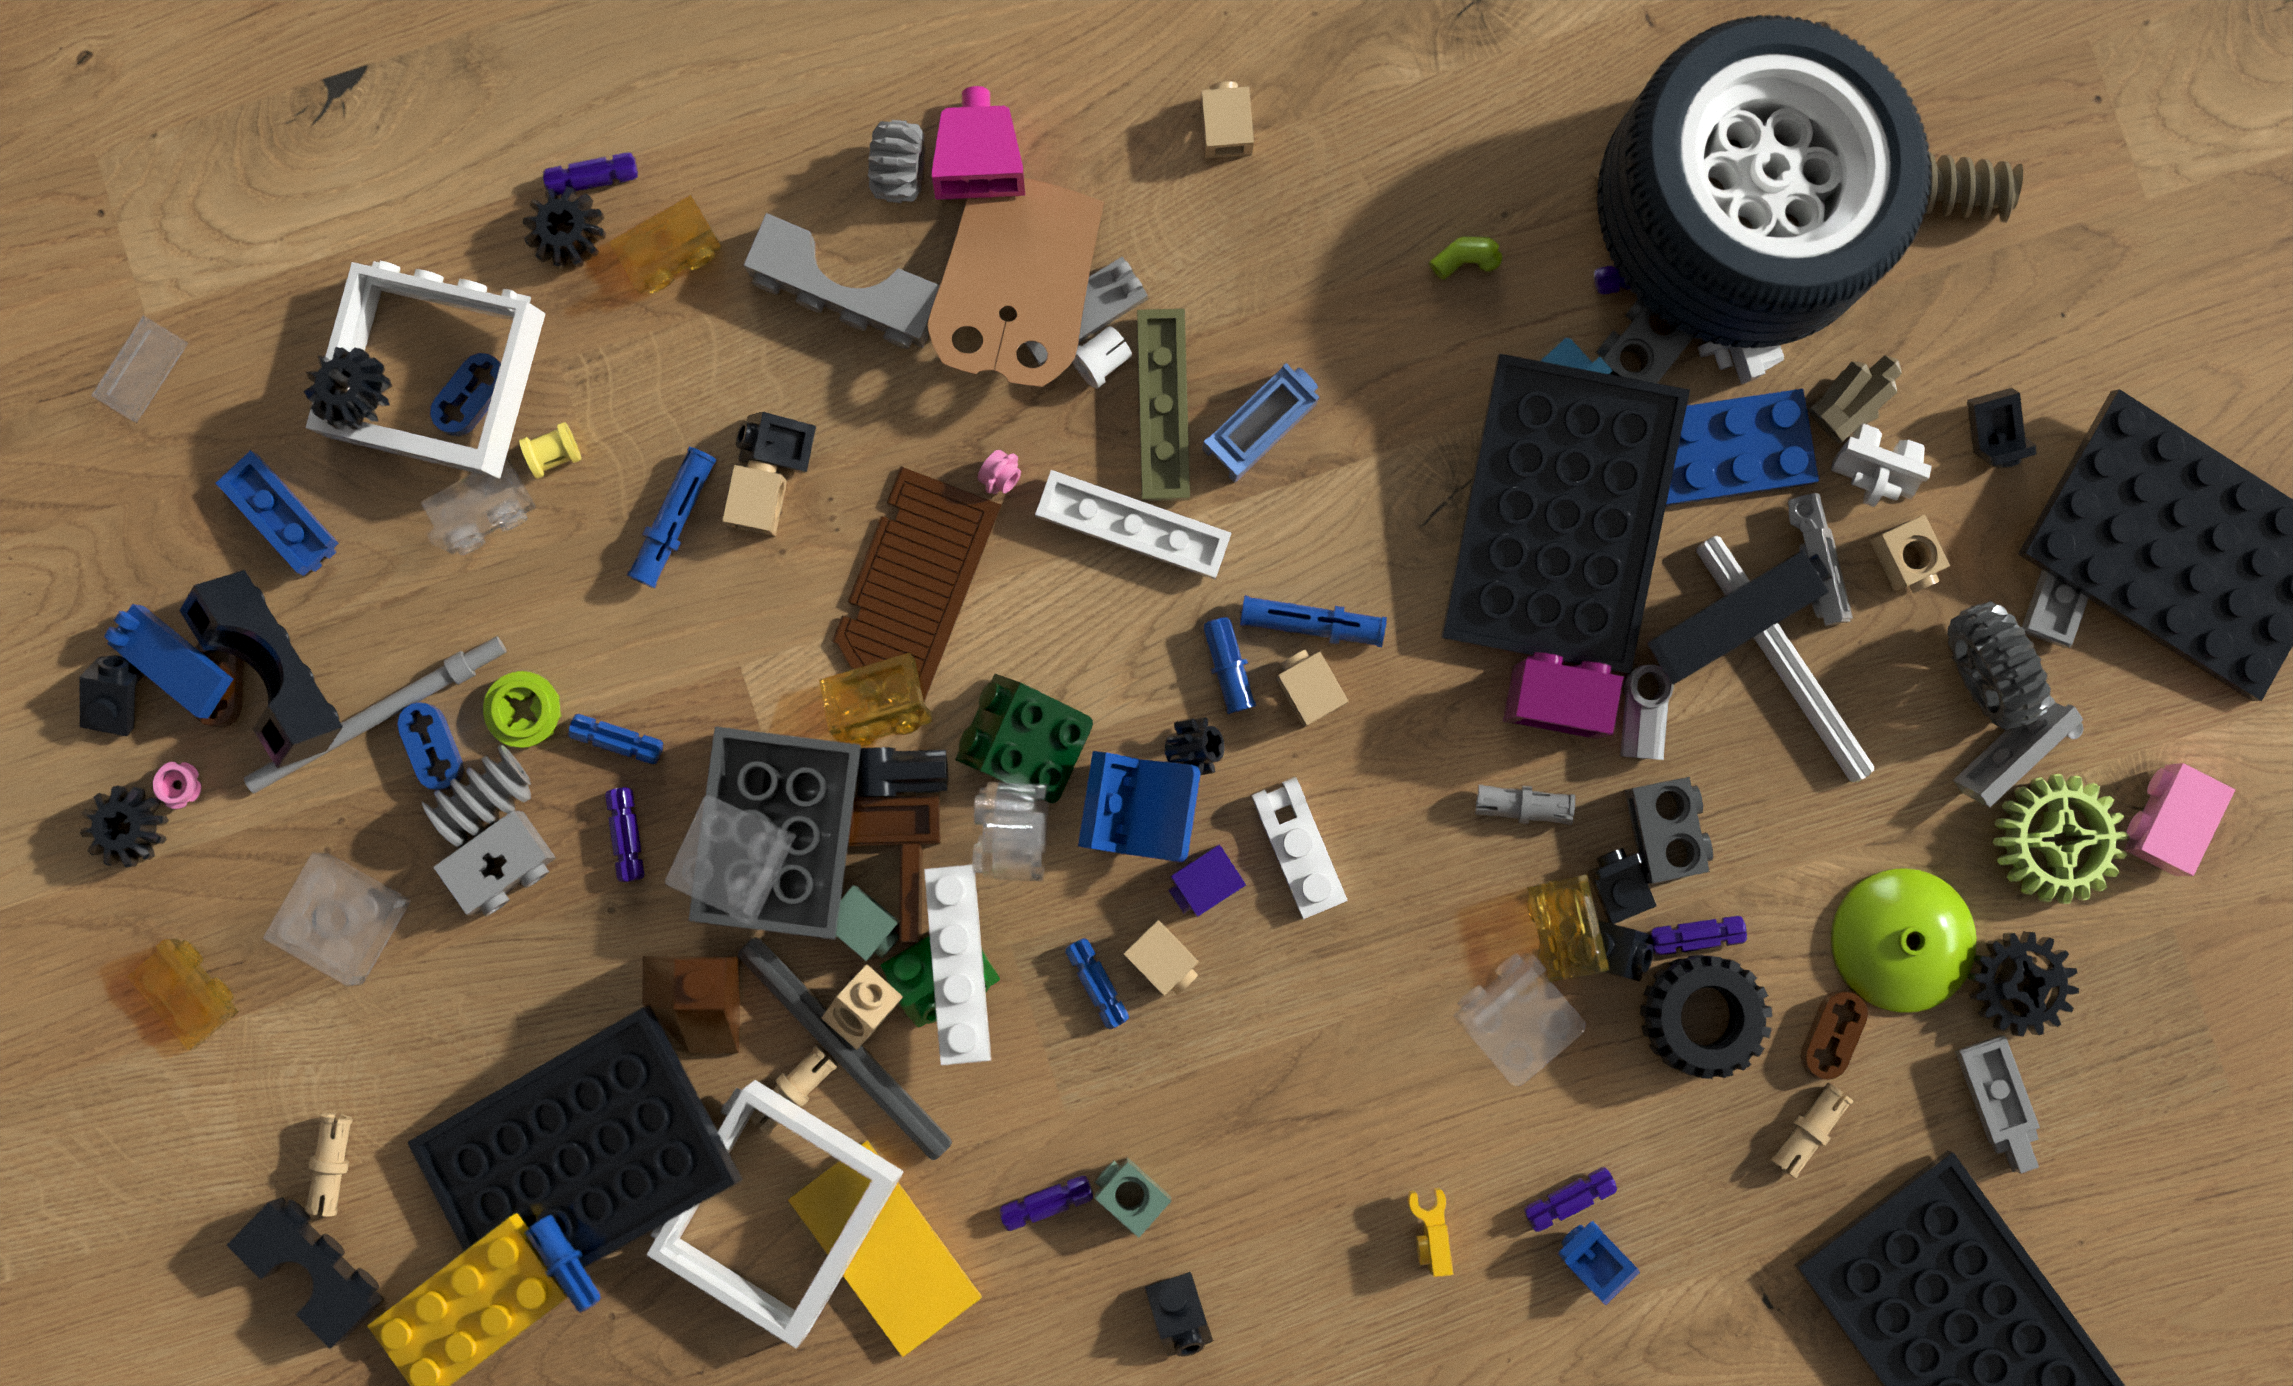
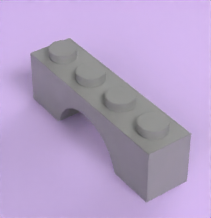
M765 214L743 265L748 274L754 277L751 282L753 285L776 295L780 289L797 295L795 301L798 304L815 312L822 313L824 307L841 314L839 318L841 322L858 330L865 331L868 325L885 332L883 338L886 341L901 348L909 349L911 344L924 348L929 336L927 325L929 315L940 285L899 268L886 280L871 287L849 288L839 285L827 278L818 268L815 256V241L810 231L770 214Z

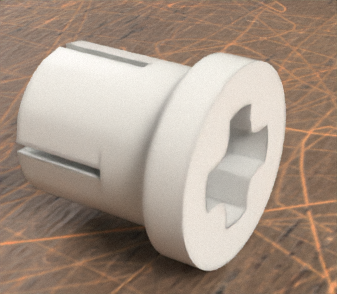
M1111 326L1107 327L1083 346L1078 345L1075 359L1072 361L1080 375L1095 389L1105 383V376L1132 356L1126 342L1118 345L1124 339Z

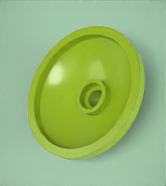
M1889 869L1863 879L1844 897L1834 916L1831 930V948L1834 962L1842 979L1864 1001L1888 1011L1919 1012L1946 1001L1965 982L1973 966V959L1976 954V930L1966 903L1945 881L1920 870ZM1911 932H1915L1920 938V944L1915 950L1909 949L1906 944V938Z

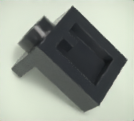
M766 412L748 415L747 420L741 423L736 437V446L740 449L739 461L748 463L749 460L760 461L789 471L805 473L808 469L816 426Z
M1619 848L1596 858L1599 867L1587 871L1609 923L1616 924L1657 907L1639 863L1643 861L1639 853L1626 855L1624 849Z

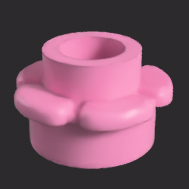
M996 450L985 460L979 470L978 481L986 486L985 490L987 493L997 494L1000 491L1007 493L1016 485L1021 475V470L1018 468L1017 455L1014 453L1007 455L1002 450Z
M176 762L166 763L158 770L153 779L154 794L157 799L165 802V805L169 808H184L187 802L195 801L200 795L201 783L197 779L199 773L193 765L186 762L181 764ZM177 780L182 783L180 789L174 788V782Z

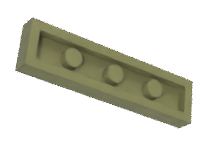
M1185 309L1137 310L1142 501L1190 500Z

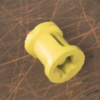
M566 422L557 425V430L530 440L524 437L519 440L525 460L536 479L544 477V471L570 460L573 463L582 460L578 446Z

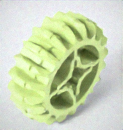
M2062 774L2050 775L2048 783L2042 777L2032 779L2031 790L2026 787L2015 789V796L2019 803L2005 801L2002 805L2004 811L2010 815V819L1999 818L1994 822L1995 826L2006 830L2005 837H1997L1993 840L1995 846H2006L2007 853L2001 855L1997 862L2000 865H2014L2009 871L2007 879L2010 882H2017L2024 878L2021 888L2024 894L2032 895L2038 890L2040 901L2051 902L2056 896L2060 904H2070L2073 895L2078 900L2089 899L2090 888L2095 891L2106 889L2107 885L2102 875L2116 877L2120 873L2117 867L2111 863L2112 859H2125L2127 856L2125 851L2116 848V841L2126 840L2129 835L2124 831H2115L2114 824L2120 823L2125 816L2122 813L2109 814L2107 811L2115 799L2111 796H2103L2097 799L2100 789L2099 785L2091 783L2083 788V781L2080 776H2070L2065 782ZM2048 803V811L2043 812L2042 826L2036 832L2028 833L2029 824L2034 814L2043 805ZM2068 803L2077 807L2084 814L2091 830L2083 829L2077 824L2074 810L2069 809ZM2065 833L2066 836H2078V840L2066 841V843L2055 845V842L2042 841L2043 837H2054V834ZM2092 845L2087 862L2079 871L2073 874V867H2077L2079 852L2085 846ZM2029 848H2036L2042 851L2046 857L2047 867L2052 868L2053 876L2043 871L2036 864Z

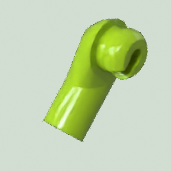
M1462 236L1429 262V265L1440 279L1445 280L1464 263H1478L1480 269L1487 272L1493 271L1502 263L1503 255L1498 250L1499 244L1490 237Z

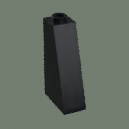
M1803 549L1656 635L1647 644L1670 682L1674 685L1827 594L1829 590L1824 582L1830 580L1832 576L1817 553L1808 557Z

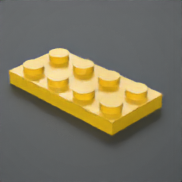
M518 1213L505 1220L367 1326L410 1386L452 1385L568 1298L555 1276L547 1277L545 1274L548 1268L542 1261L543 1259L536 1248L533 1247L530 1240L524 1234L529 1229Z

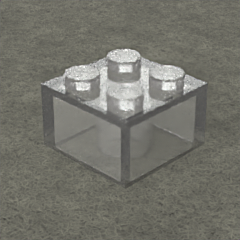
M312 853L263 939L346 986L362 985L411 900L329 853Z

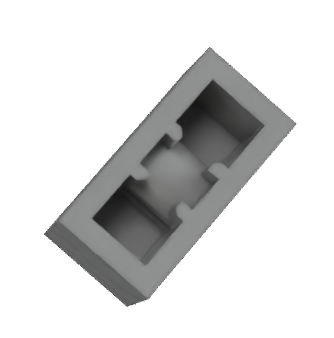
M513 810L433 868L466 915L482 912L487 917L510 901L506 894L521 883L524 888H528L544 878L549 873L546 865L555 860L556 857L523 811ZM493 857L505 858L507 860V863L501 867L504 876L490 874L489 871L495 866L492 860Z

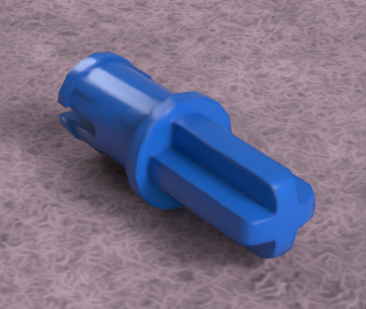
M1222 617L1205 623L1204 632L1215 668L1211 669V673H1217L1227 707V714L1257 706L1253 699L1244 668L1248 661L1247 659L1242 660L1231 620L1228 617Z
M550 1215L530 1227L531 1229L527 1230L524 1234L530 1240L533 1247L536 1248L543 1259L542 1261L548 1268L545 1274L547 1277L555 1276L575 1309L581 1313L598 1303L600 1293L578 1260L582 1256L579 1250L574 1251L562 1234L554 1217Z

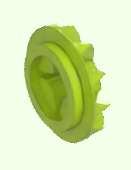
M516 671L506 674L494 682L485 696L483 703L485 724L490 733L505 745L516 748L538 746L539 743L554 734V729L562 716L559 702L560 696L550 682L538 674L528 671ZM536 694L530 709L535 714L534 717L538 719L537 723L533 720L521 718L510 726L514 721L513 717L516 714V710L512 707L513 703L507 698L511 697L514 700L517 699L525 702L529 697L532 698Z

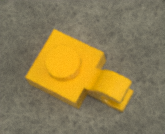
M1440 1187L1434 1188V1205L1431 1208L1423 1209L1418 1204L1417 1192L1409 1191L1407 1198L1408 1206L1416 1217L1423 1220L1424 1235L1416 1236L1420 1265H1428V1271L1433 1277L1453 1275L1448 1230L1444 1218L1446 1207L1444 1192Z

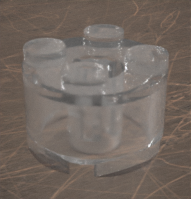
M988 782L987 788H980V793L976 795L974 823L975 825H983V835H979L978 843L974 844L973 873H983L984 879L1043 882L1045 866H1041L1042 853H1046L1048 801L1046 802L1042 799H1045L1048 792L1047 784Z

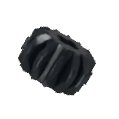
M566 187L562 192L561 199H559L553 189H547L545 196L548 202L545 205H542L537 200H531L530 206L537 213V216L523 218L524 226L532 230L524 238L525 242L529 247L537 248L535 256L543 263L552 258L553 265L557 269H563L568 257H570L576 267H582L583 258L581 253L585 250L591 256H598L599 250L591 241L605 239L606 232L604 229L596 226L604 219V215L600 209H591L593 199L588 194L577 198L574 189ZM561 222L573 227L568 234L563 231L558 232L556 228Z
M335 346L332 360L326 356H318L322 367L318 372H306L308 379L315 384L303 391L306 394V398L313 402L310 409L314 415L321 420H327V424L333 428L341 430L347 425L353 430L361 431L365 417L371 422H379L375 409L378 406H390L388 398L382 395V393L392 387L390 379L383 375L385 371L384 365L376 358L369 357V354L363 349L356 347L349 352L343 347Z
M113 786L110 797L102 793L93 796L98 810L85 809L82 812L83 817L92 821V825L79 832L82 837L95 838L87 850L91 855L103 853V863L105 865L116 866L121 861L124 867H136L139 857L144 860H151L155 857L154 849L150 843L163 844L167 840L163 834L157 833L156 830L157 826H163L169 821L167 816L154 815L161 804L157 798L145 800V790L143 788L133 787L128 792L124 786ZM121 819H126L124 823H130L131 825L128 834H123L125 830H119L118 828Z

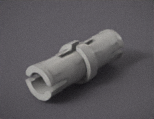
M1478 785L1475 815L1516 818L1518 823L1528 824L1529 820L1572 825L1573 823L1572 816H1574L1575 811L1574 794L1532 791V786L1523 785L1521 790Z

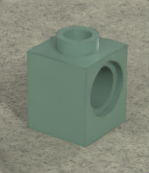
M852 886L840 902L836 936L866 961L870 960L875 954L882 959L899 940V935L895 932L899 926V920L860 887Z
M1128 1157L1121 1165L1113 1160L1095 1180V1183L1100 1187L1095 1193V1199L1138 1238L1171 1202V1196ZM1132 1181L1142 1187L1144 1195L1137 1205L1124 1206L1117 1200L1115 1192L1122 1183Z

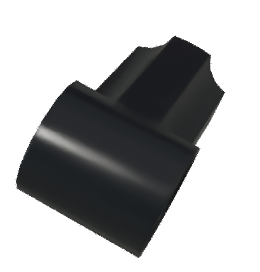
M891 747L861 748L854 797L897 796V793L903 792L934 793L948 791L947 750L896 751V748Z

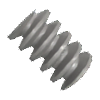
M503 745L497 747L502 760L500 763L497 764L487 756L482 758L486 771L483 775L470 767L466 769L470 782L468 786H464L456 779L450 781L454 796L449 798L439 790L434 792L438 804L436 809L422 802L427 816L438 832L446 840L459 848L468 843L466 831L474 836H478L484 831L482 820L491 825L499 821L497 808L507 814L515 810L513 796L522 802H527L531 799V792L528 784L531 785L528 775L516 758Z

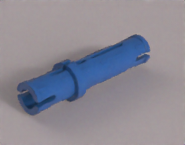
M688 447L683 463L668 490L652 526L645 527L642 535L646 539L630 571L627 573L628 577L648 587L656 588V583L671 552H677L681 544L677 539L717 459L701 450Z
M1245 595L1240 626L1248 625L1330 638L1329 643L1339 644L1340 640L1382 647L1387 617L1382 616L1381 618L1344 612L1345 607L1335 606L1334 610L1252 598Z

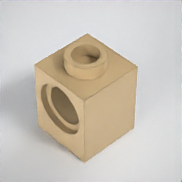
M1227 81L1210 85V90H1202L1200 106L1205 159L1252 155L1254 135L1249 86L1238 87L1236 82Z
M749 460L747 467L734 465L723 516V522L729 528L776 537L787 480L782 474L776 473L777 466Z
M1925 514L1869 540L1894 591L1907 586L1910 587L1912 593L1923 590L1939 582L1936 573L1950 566ZM1906 545L1915 548L1920 555V565L1917 569L1910 568L1903 560V550Z
M1303 650L1281 663L1284 672L1275 679L1304 728L1349 702L1320 651L1309 657L1306 650Z
M1159 920L1124 952V955L1164 996L1171 989L1179 995L1198 976L1193 968L1199 961Z
M866 965L835 998L821 1019L858 1050L889 1016L903 996Z

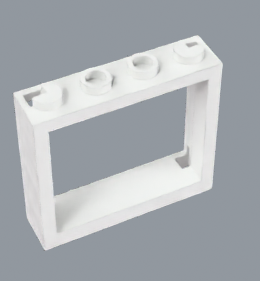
M381 260L380 262L373 261L372 266L352 262L326 352V357L330 360L333 358L335 346L343 347L349 352L354 347L365 351L381 291L513 321L478 449L366 422H363L361 431L353 430L347 425L342 430L335 429L327 424V420H321L315 416L312 410H310L305 428L327 438L500 479L545 313L530 304V296L517 294L509 289H503L500 296L486 293V286L470 280L459 279L456 286L443 283L444 277L426 270L415 269L414 276L399 273L400 267Z
M755 1080L743 1088V1090L736 1087L730 1099L722 1107L721 1113L727 1117L717 1132L729 1153L756 1108L872 1180L796 1311L680 1239L699 1205L655 1228L650 1235L655 1238V1241L647 1255L797 1348L809 1334L904 1171Z

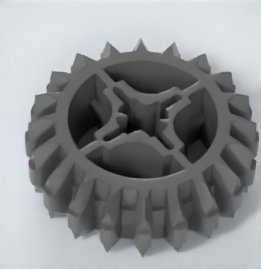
M1990 601L1969 607L1961 611L1960 615L1950 620L1947 634L1949 636L1948 645L1953 652L1951 658L1956 663L1958 672L1973 697V702L1978 703L1982 713L1989 717L1992 723L2005 730L2015 729L2038 720L2037 717L2047 713V708L2050 706L2051 701L2049 696L2051 688L2046 682L2047 673L2042 668L2041 658L2037 656L2033 648L2034 643L2030 642L2025 635V629L2019 627L2015 616L2008 614L2001 605H1996Z

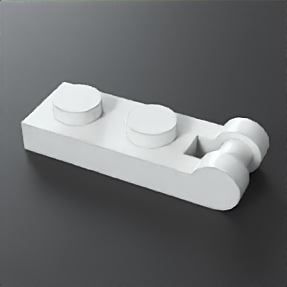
M1293 777L1283 781L1282 788L1270 793L1262 790L1252 794L1251 797L1302 919H1305L1348 900L1307 805L1297 778ZM1291 805L1296 818L1279 825L1274 811Z

